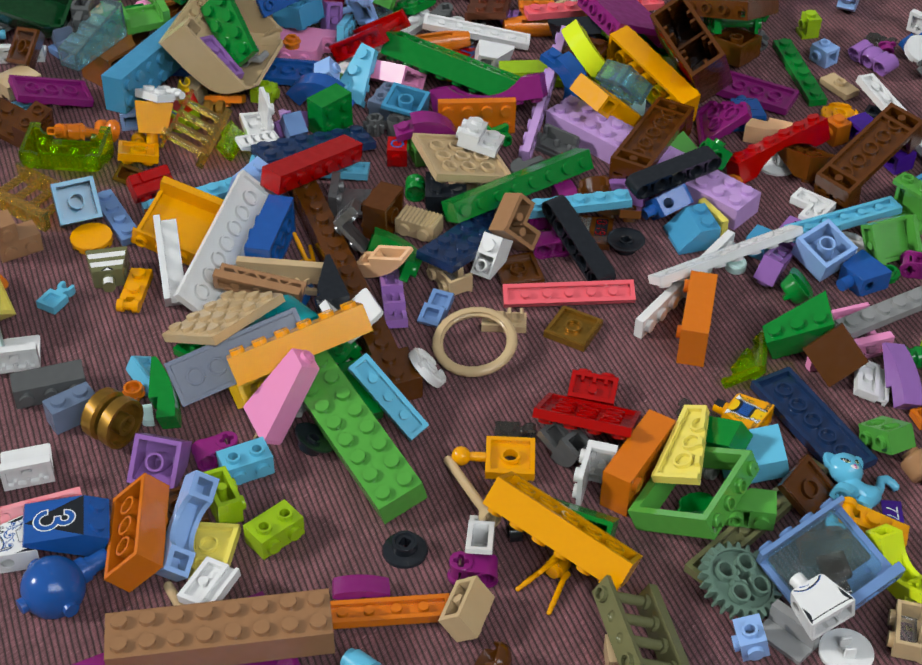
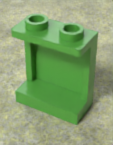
M120 0L117 1L118 8H115L116 17L120 19L122 29L125 28L128 35L159 29L171 19L170 10L164 0H154L152 4L126 9Z
M903 172L894 178L892 182L897 186L894 199L903 207L902 213L895 216L916 214L921 236L922 181L910 173Z
M904 214L860 225L865 251L883 265L900 260L901 253L906 250L922 252V241L919 232L920 225L916 214Z

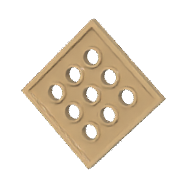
M413 133L411 140L435 181L440 183L457 182L464 184L466 182L484 184L511 174L498 153L495 158L459 147L457 146L458 138L455 137L456 135Z
M226 291L220 295L221 298L217 301H210L203 306L202 310L188 314L186 316L187 319L171 324L168 327L169 330L164 332L162 336L165 342L216 346L286 302L282 293H272V291L259 293V291Z

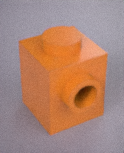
M840 113L828 117L830 140L826 142L833 148L847 143L852 122Z

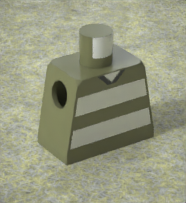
M127 246L85 251L94 288H103L105 292H113L116 286L125 285L130 267Z

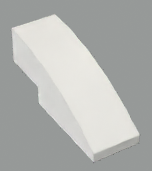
M470 515L465 553L493 554L495 522L479 521L478 515Z

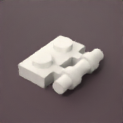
M143 85V88L135 89V97L156 103L174 102V100L185 98V93L180 89L171 88L167 85H159L157 88L153 85Z

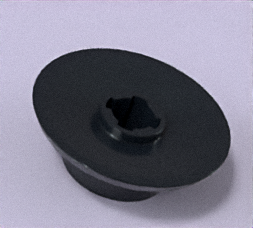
M629 227L616 228L607 236L610 246L623 256L634 254L635 251L641 249L645 244L644 235L640 231Z
M307 422L296 425L297 445L303 453L315 457L319 453L325 454L333 450L317 425Z
M403 530L393 534L384 542L382 555L391 566L409 569L424 562L428 555V546L419 535Z

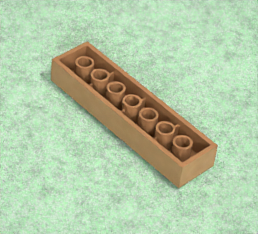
M329 588L105 613V665H239L335 653Z

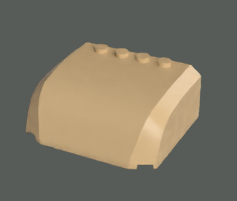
M189 0L158 43L191 76L213 92L223 95L237 94L259 86L283 47V40L280 37L283 29L270 15L265 18L262 17L256 0H235L249 32L259 48V54L264 50L269 52V56L262 63L251 62L248 67H240L244 72V76L242 79H239L200 39V37L212 35L200 10L208 0Z

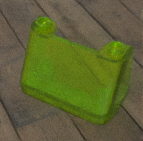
M30 122L18 151L20 161L24 166L33 169L97 172L108 164L114 155L111 127L101 126L97 135H91V141L53 139V135H48L47 132L41 129V122Z

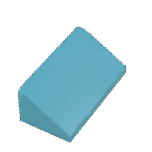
M133 355L130 357L126 371L133 380L142 383L145 388V396H148L151 356Z

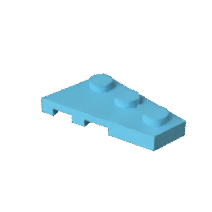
M345 14L338 23L337 42L352 36L353 30L356 29V20H353V14Z
M361 42L340 81L346 85L345 89L352 92V99L355 101V104L365 108L366 101L364 99L366 92H369V80L371 74L374 73L379 52Z

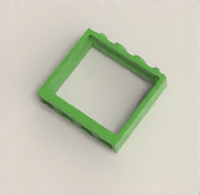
M705 446L703 468L731 470V472L703 514L660 509L676 484L654 483L651 477L628 509L636 530L715 540L760 470L752 450Z

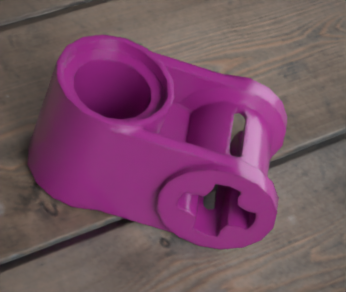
M554 230L540 231L541 235L533 250L536 258L546 259L570 255Z
M906 250L901 253V266L899 268L901 275L905 278L922 279V252Z
M224 431L220 434L195 441L191 446V452L198 469L205 472L217 468L216 451L237 445L238 437L232 431Z
M457 551L450 556L449 565L451 568L448 570L447 578L451 584L454 585L456 580H459L458 575L460 572V579L477 575L487 588L497 585L498 558L496 555L469 554Z

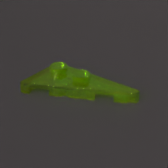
M763 330L753 338L752 341L755 345L752 349L746 348L739 356L737 362L730 368L732 375L721 379L725 389L751 378L758 379L766 373L767 345Z

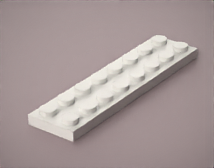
M244 169L237 174L173 296L192 312L202 310L206 303L217 301L221 298L220 295L227 291L214 288L213 272L215 268L220 269L221 263L236 266L237 256H245L244 246L248 240L249 230L254 227L256 215L260 214L268 195L273 194L270 190L261 186L260 182Z

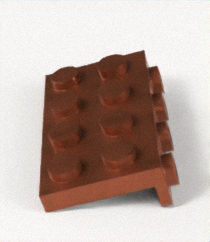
M470 0V4L467 5V12H465V21L506 20L512 0Z

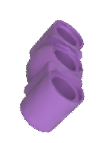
M866 39L848 49L849 57L854 62H859V64H863L866 68L873 69L879 76H885L899 67L898 58L894 54H889L887 51L884 52L880 47L874 46V44Z

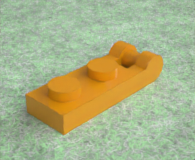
M130 269L120 298L116 301L117 312L131 310L132 313H140L153 278L152 269Z
M844 497L845 501L842 508L864 533L867 530L887 523L903 530L905 547L907 546L909 525L860 505L853 497Z

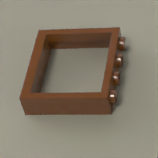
M688 0L699 17L748 21L779 12V0ZM741 11H745V17H741Z

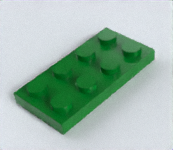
M208 0L200 8L212 35H214L239 67H242L259 52L235 0Z

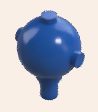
M102 548L88 557H78L73 561L59 555H50L32 560L21 579V597L15 600L21 613L31 612L42 619H58L76 615L85 597L86 583L93 580V576L105 568L106 550Z

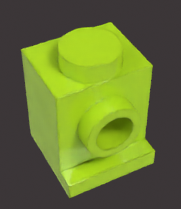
M816 10L802 11L801 19L798 22L799 27H796L795 31L802 40L819 38L822 18Z
M262 80L259 86L250 89V101L253 103H258L259 87H264L265 91L269 93L270 103H274L280 96L278 83L268 80Z

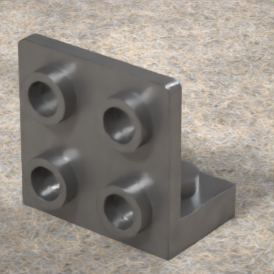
M332 172L328 205L333 216L336 217L337 213L355 197L362 204L363 200H366L370 195L372 189L345 188L344 180H341V172ZM360 206L357 218H363Z
M355 197L337 213L333 224L338 234L346 236L352 249L356 252L359 250L363 254L367 249L369 241L352 223L358 217L361 202Z

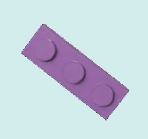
M214 35L200 37L239 79L243 78V70Z

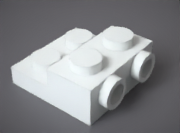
M470 116L469 119H463L455 137L458 138L457 146L495 158L504 143L505 135L500 134L496 130H487L489 122L484 121L480 117Z

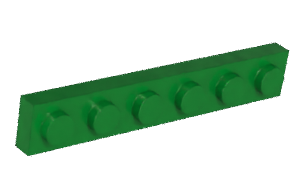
M787 38L773 40L772 47L808 107L826 105L828 100L792 40Z

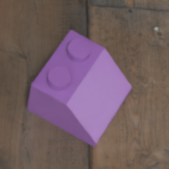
M135 433L127 482L132 483L143 473H147L169 485V489L176 488L188 466L192 441L150 433Z

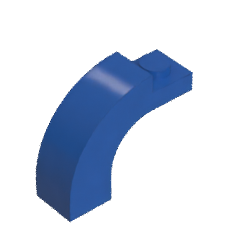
M554 47L542 53L540 61L554 70L563 82V100L570 95L582 100L569 89L580 73L587 76L579 60L571 52L568 51L563 54Z
M308 73L298 78L286 94L300 106L308 97L335 83L342 87L346 85L324 73Z

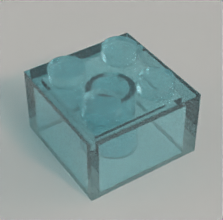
M609 59L606 60L595 78L601 83L600 86L611 91L612 94L630 105L634 103L642 105L653 88V85L631 66Z

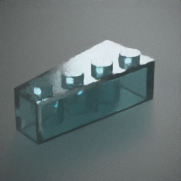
M101 0V5L98 8L94 7L90 12L91 16L88 20H83L79 24L78 31L76 33L72 32L58 47L61 65L80 71L127 36L121 2Z

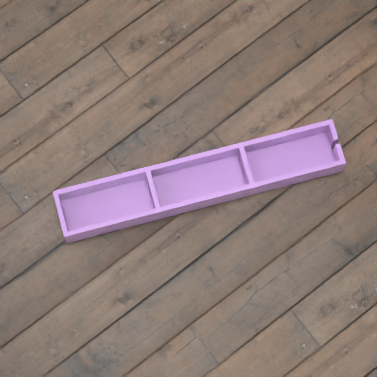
M570 95L562 100L560 104H556L546 111V123L579 136V148L589 149L590 154L610 164V158L634 128L612 115L607 119L586 102L573 95ZM669 146L657 164L685 152ZM718 169L685 183L694 201L687 206L698 204V200L705 197L729 220L728 228L732 230L738 228L758 212L761 192Z

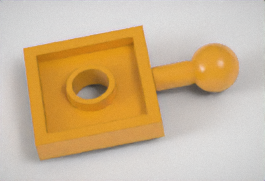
M135 132L131 136V141L119 140L117 161H121L124 164L139 162L146 166L158 164L159 144L147 143L144 133Z
M487 436L486 452H470L468 448L458 446L451 454L452 459L459 466L466 465L469 461L485 462V479H497L498 476L511 471L525 480L534 481L535 438ZM506 456H513V457H515L516 459H514V460H507V459H505V457H506Z

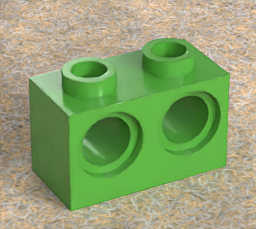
M879 416L858 424L860 431L859 439L869 449L894 455L916 447L912 423Z

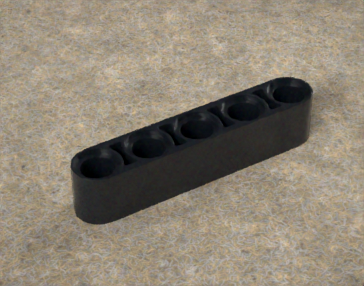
M702 146L632 173L627 177L625 186L637 199L642 200L716 171L720 167L722 159L709 146Z
M559 195L543 202L542 211L586 280H615L616 273L568 199L564 195Z

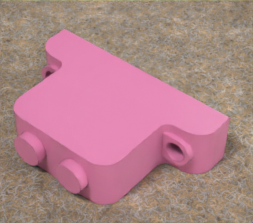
M281 27L283 29L280 33L282 40L288 34H296L301 39L300 47L296 50H288L283 44L276 58L320 61L324 53H332L328 46L337 42V30L307 27L305 30L297 31L295 28L285 29Z

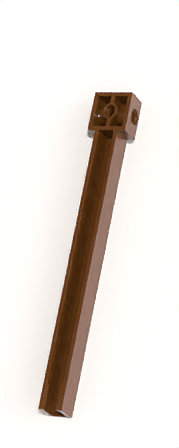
M314 180L288 191L290 197H294V206L320 262H324L325 255H331L350 295V300L364 288L370 291L344 236L338 234L334 229L333 221L335 218L317 181ZM381 316L372 325L373 331L356 339L362 348L361 351L363 355L367 353L408 401L422 398L423 377L411 363L408 347L398 348L383 316Z

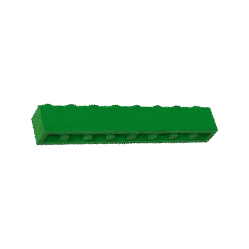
M574 148L441 201L446 221L461 223L498 208L505 193H522L527 196L591 170L594 166L590 150Z

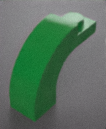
M375 227L369 240L367 251H374L378 245L413 247V252L398 268L399 280L407 283L410 276L416 277L422 260L416 258L418 249L405 239Z

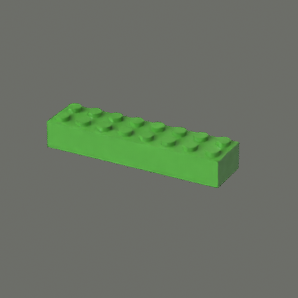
M325 350L314 355L320 369L302 405L383 523L386 524L428 498L422 481L328 351Z

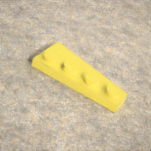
M684 405L651 474L654 483L700 485L710 414L707 405Z
M199 523L194 539L196 555L188 580L207 556L229 564V566L231 565L241 534L240 524Z

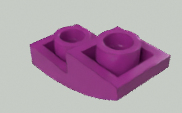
M356 574L334 577L332 580V599L390 597L391 595L389 578Z

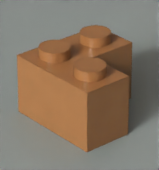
M505 193L488 230L495 235L512 240L511 247L517 251H533L541 235L540 231L527 222L535 203L522 193Z
M8 209L0 211V259L2 263L44 250L41 234L33 220L15 224Z

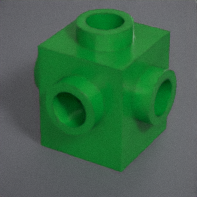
M707 137L699 146V148L709 146L722 159V163L718 168L720 170L724 169L733 155L732 152L724 148L726 144L717 138L713 141Z

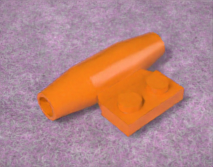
M518 0V7L522 16L503 20L502 28L531 34L530 37L552 36L548 19L528 21L524 14V6L548 4L554 2V0Z
M439 31L415 35L453 51L471 46L469 31Z

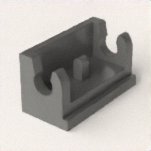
M546 123L543 133L538 132L535 150L554 157L574 148H579L580 137Z

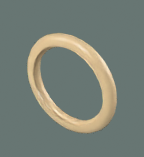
M469 307L450 314L438 325L432 338V350L439 364L447 371L464 377H482L500 370L513 357L518 345V335L512 322L501 312L486 307ZM480 317L497 322L505 331L506 346L504 351L497 359L485 365L464 366L457 364L448 358L444 351L443 339L446 332L454 324L464 319Z

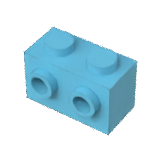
M264 437L216 451L218 468L226 466L231 478L235 479L237 485L275 473L273 455Z

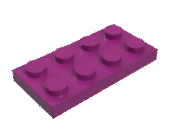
M730 70L733 83L715 94L726 99L736 98L739 95H745L746 98H756L763 109L786 116L797 100L799 90Z
M9 75L8 83L16 101L23 104L38 101L44 105H68L80 108L93 107L94 99L84 80Z

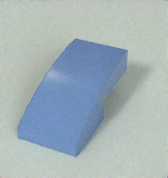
M433 288L428 302H424L417 323L437 328L451 308L455 298L454 293Z

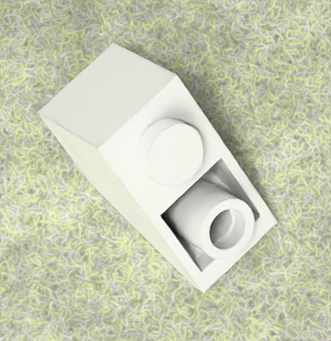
M479 39L475 49V59L498 67L499 61H510L515 46Z
M484 232L470 272L491 280L507 261L513 241Z

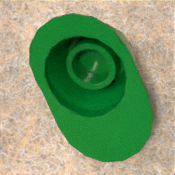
M791 268L789 274L780 284L784 292L782 299L784 301L789 299L793 304L798 305L810 300L813 297V290L805 276L798 269Z

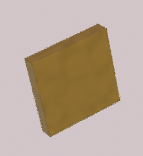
M563 305L544 330L543 337L584 352L602 328L603 319Z

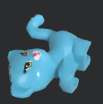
M825 452L823 455L824 466L828 468L831 477L838 483L829 494L834 500L841 495L843 497L850 496L855 498L858 504L872 509L880 503L885 484L894 492L899 490L897 481L888 475L878 476L875 486L862 482L861 479L864 474L863 461L858 456L844 452L838 454Z

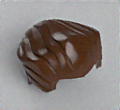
M606 175L586 177L580 180V188H577V193L580 194L612 191L609 178Z

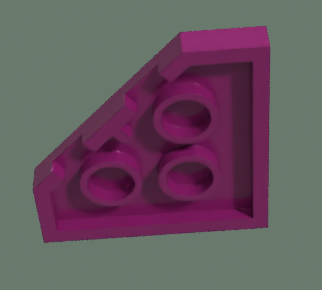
M709 101L698 108L696 125L699 145L707 137L713 141L715 138L721 139L725 135L732 133L739 126L746 124L752 119L749 104L747 102L735 104L733 101H722V103Z

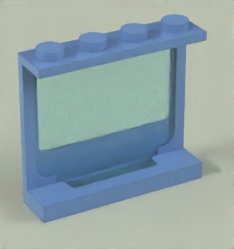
M843 495L835 500L833 498L826 500L820 506L821 510L815 514L812 512L807 513L800 519L799 525L795 528L789 526L779 534L780 538L772 542L769 540L758 549L759 554L756 562L789 603L790 593L794 589L789 581L793 575L801 572L810 580L819 574H824L855 599V610L899 580L906 569L899 561L892 566L842 508L845 501Z

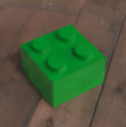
M335 83L308 97L309 131L312 133L318 131L328 132L335 128L345 129L353 125L352 92Z

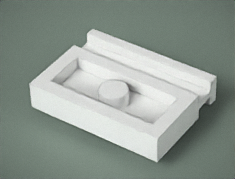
M869 361L854 371L853 395L874 403L876 401L881 402V406L885 407L889 401V388H886L884 369L880 368L879 364Z
M207 556L177 594L178 602L193 604L223 600L241 576L240 569L237 567L233 569L229 564Z

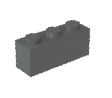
M81 359L9 373L17 409L41 405L43 400L86 381Z

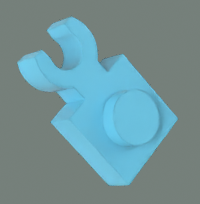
M61 281L57 285L56 290L50 288L36 300L37 308L55 315L69 302L68 297L76 293L75 286L72 284L67 288L66 282Z

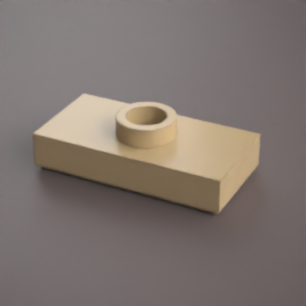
M834 72L821 77L819 84L844 101L859 95L860 90Z

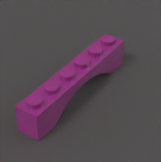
M544 72L526 74L520 77L508 90L494 95L470 94L454 85L436 87L429 90L433 112H438V99L516 97V105L524 104V100H531V103L543 101L542 98L548 95Z

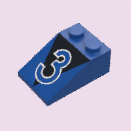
M80 495L24 505L22 548L88 557L102 548L105 549L110 539L109 499Z

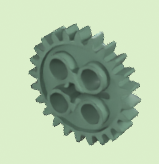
M727 541L724 545L718 543L715 548L711 547L700 560L702 563L697 569L701 572L697 579L703 582L699 588L708 591L704 598H712L714 600L711 607L719 605L721 607V615L725 611L729 612L730 620L735 616L740 618L759 613L762 621L765 616H769L771 605L782 594L778 592L779 589L756 562L759 550L752 553L748 544L742 549L739 542L732 546Z

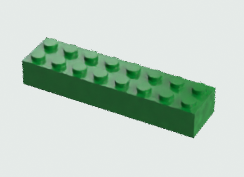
M387 31L386 34L389 41L383 44L380 52L386 55V59L391 61L400 60L403 62L402 65L413 68V66L418 67V71L425 74L431 72L436 74L435 77L440 80L449 79L453 85L459 87L467 86L469 87L468 90L474 93L482 92L486 95L502 93L513 86L521 77L403 31Z

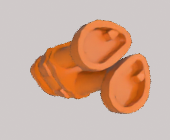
M104 119L97 120L94 129L86 127L83 123H58L54 127H48L47 134L64 140L85 141V138L103 143H114L120 135V125L115 119L108 121Z

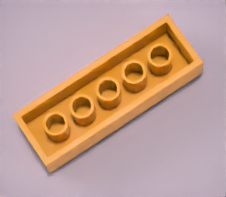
M628 25L611 33L606 61L643 97H646V100L651 105L660 96L695 107L693 121H695L701 96L699 91L691 86L672 65H669L659 53L653 50Z
M353 300L341 304V309L337 311L325 310L319 313V318L315 320L303 319L297 322V327L289 330L287 327L275 331V336L266 339L265 336L252 340V345L243 348L240 345L230 349V354L226 358L237 385H243L272 373L292 348L308 350L313 355H316L373 331L363 304Z
M513 471L498 476L483 501V504L488 507L487 510L492 515L499 518L501 516L510 521L509 525L515 530L525 531L532 536L531 539L538 545L550 547L554 550L553 553L556 557L563 561H571L577 565L576 569L586 576L591 574L599 580L598 583L606 575H610L617 591L628 582L643 557Z

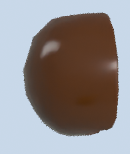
M494 641L496 649H484L475 665H512L511 648L504 642Z

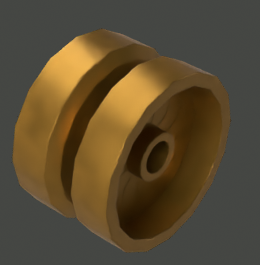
M102 388L92 395L85 405L81 416L82 431L111 449L125 447L133 440L135 433H138L144 415L143 406L139 401L130 396H125L115 388Z

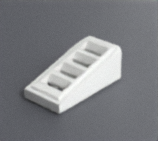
M274 130L236 136L234 140L241 151H251V145L257 144L260 141H276L279 136Z

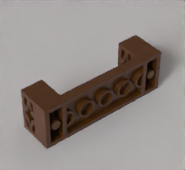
M658 96L611 156L609 179H627L632 173L656 165L682 131L687 136L691 134L695 107Z
M0 97V139L32 155L50 136L47 134V128L55 126L52 108L35 101L25 110Z
M891 102L816 173L814 193L837 202L836 209L838 210L857 205L860 201L861 187L899 150L910 154L921 143L922 119Z

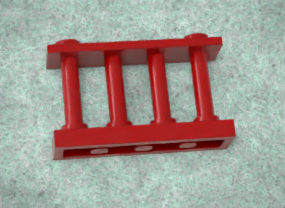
M400 9L354 29V35L335 42L328 47L338 63L353 57L361 42L372 48L378 47L389 41L386 34L387 31H400L410 27L411 24L404 10Z

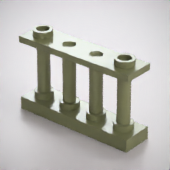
M606 575L592 591L618 664L690 665L658 586L649 583L639 595L619 592L615 588L612 577ZM622 603L636 606L640 615L625 613ZM630 625L645 628L648 637L634 635ZM639 648L654 650L657 660L643 658Z

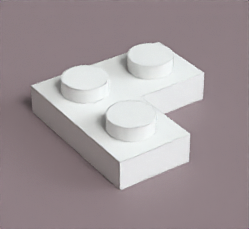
M802 187L790 197L789 202L804 209L798 216V219L801 220L833 212L837 204L835 201Z

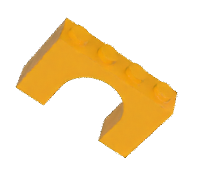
M582 73L579 74L569 88L607 119L612 115L635 127L642 118V115L622 99Z

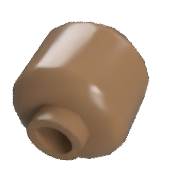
M916 446L902 455V462L900 464L902 470L913 483L922 482V448Z

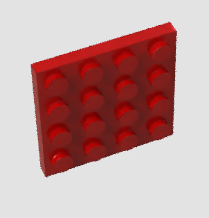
M549 392L534 407L532 417L538 418V422L551 425L553 422L562 423V427L576 430L577 427L587 429V432L591 434L601 435L604 432L611 434L612 438L626 440V437L631 438L633 430L640 421L642 411Z

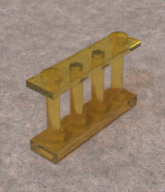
M190 89L188 95L185 94V98L180 99L179 104L181 107L169 128L164 127L159 136L162 139L159 147L163 148L166 141L169 140L196 154L195 157L199 159L195 166L203 169L233 111L226 107L223 114L213 112L191 100L190 98L194 90ZM186 106L214 120V123L211 125L185 111ZM181 117L208 131L209 135L205 136L178 122ZM175 128L201 142L204 147H198L173 134V129Z
M18 162L16 163L18 175L0 187V210L8 209L12 216L24 222L33 220L38 229L46 232L51 228L49 216L56 211L55 205L52 203L45 209L38 206L52 197L50 184L59 183V181ZM22 182L28 184V186L16 194L9 193L10 190ZM37 189L43 191V193L30 202L23 200Z

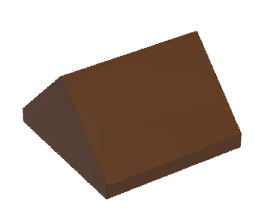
M17 26L6 62L35 69L45 35L38 29Z

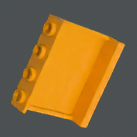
M163 176L160 182V190L138 227H133L131 242L158 254L153 215L160 214L161 220L176 219L182 264L190 266L224 199Z

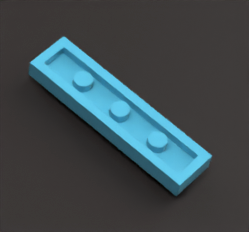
M367 353L348 367V371L410 442L429 426L426 420Z

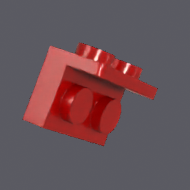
M585 368L573 369L567 396L614 406L619 387V378L606 372L596 374Z

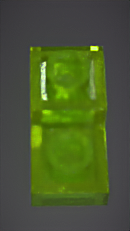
M229 121L221 133V140L215 148L228 161L234 160L240 149L234 139L236 136L245 135V133L233 121Z

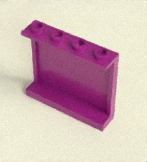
M578 0L577 5L608 36L628 25L637 33L647 36L658 48H663L651 21V13L639 1Z

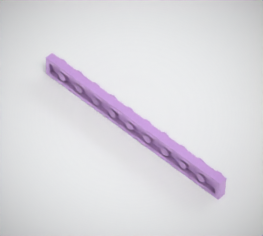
M564 25L561 26L560 32L556 33V44L552 45L561 53L567 46V42L561 32L566 27ZM550 67L544 70L548 95L542 98L543 101L535 102L536 106L532 107V119H528L527 123L528 132H524L523 135L524 145H520L518 156L523 161L531 159L533 156L537 134L541 130L558 76Z

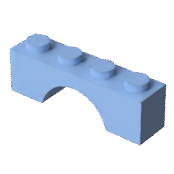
M198 470L185 475L166 532L163 567L155 573L156 575L175 582L189 577L196 555L194 551L195 534L204 513L213 502L220 479Z

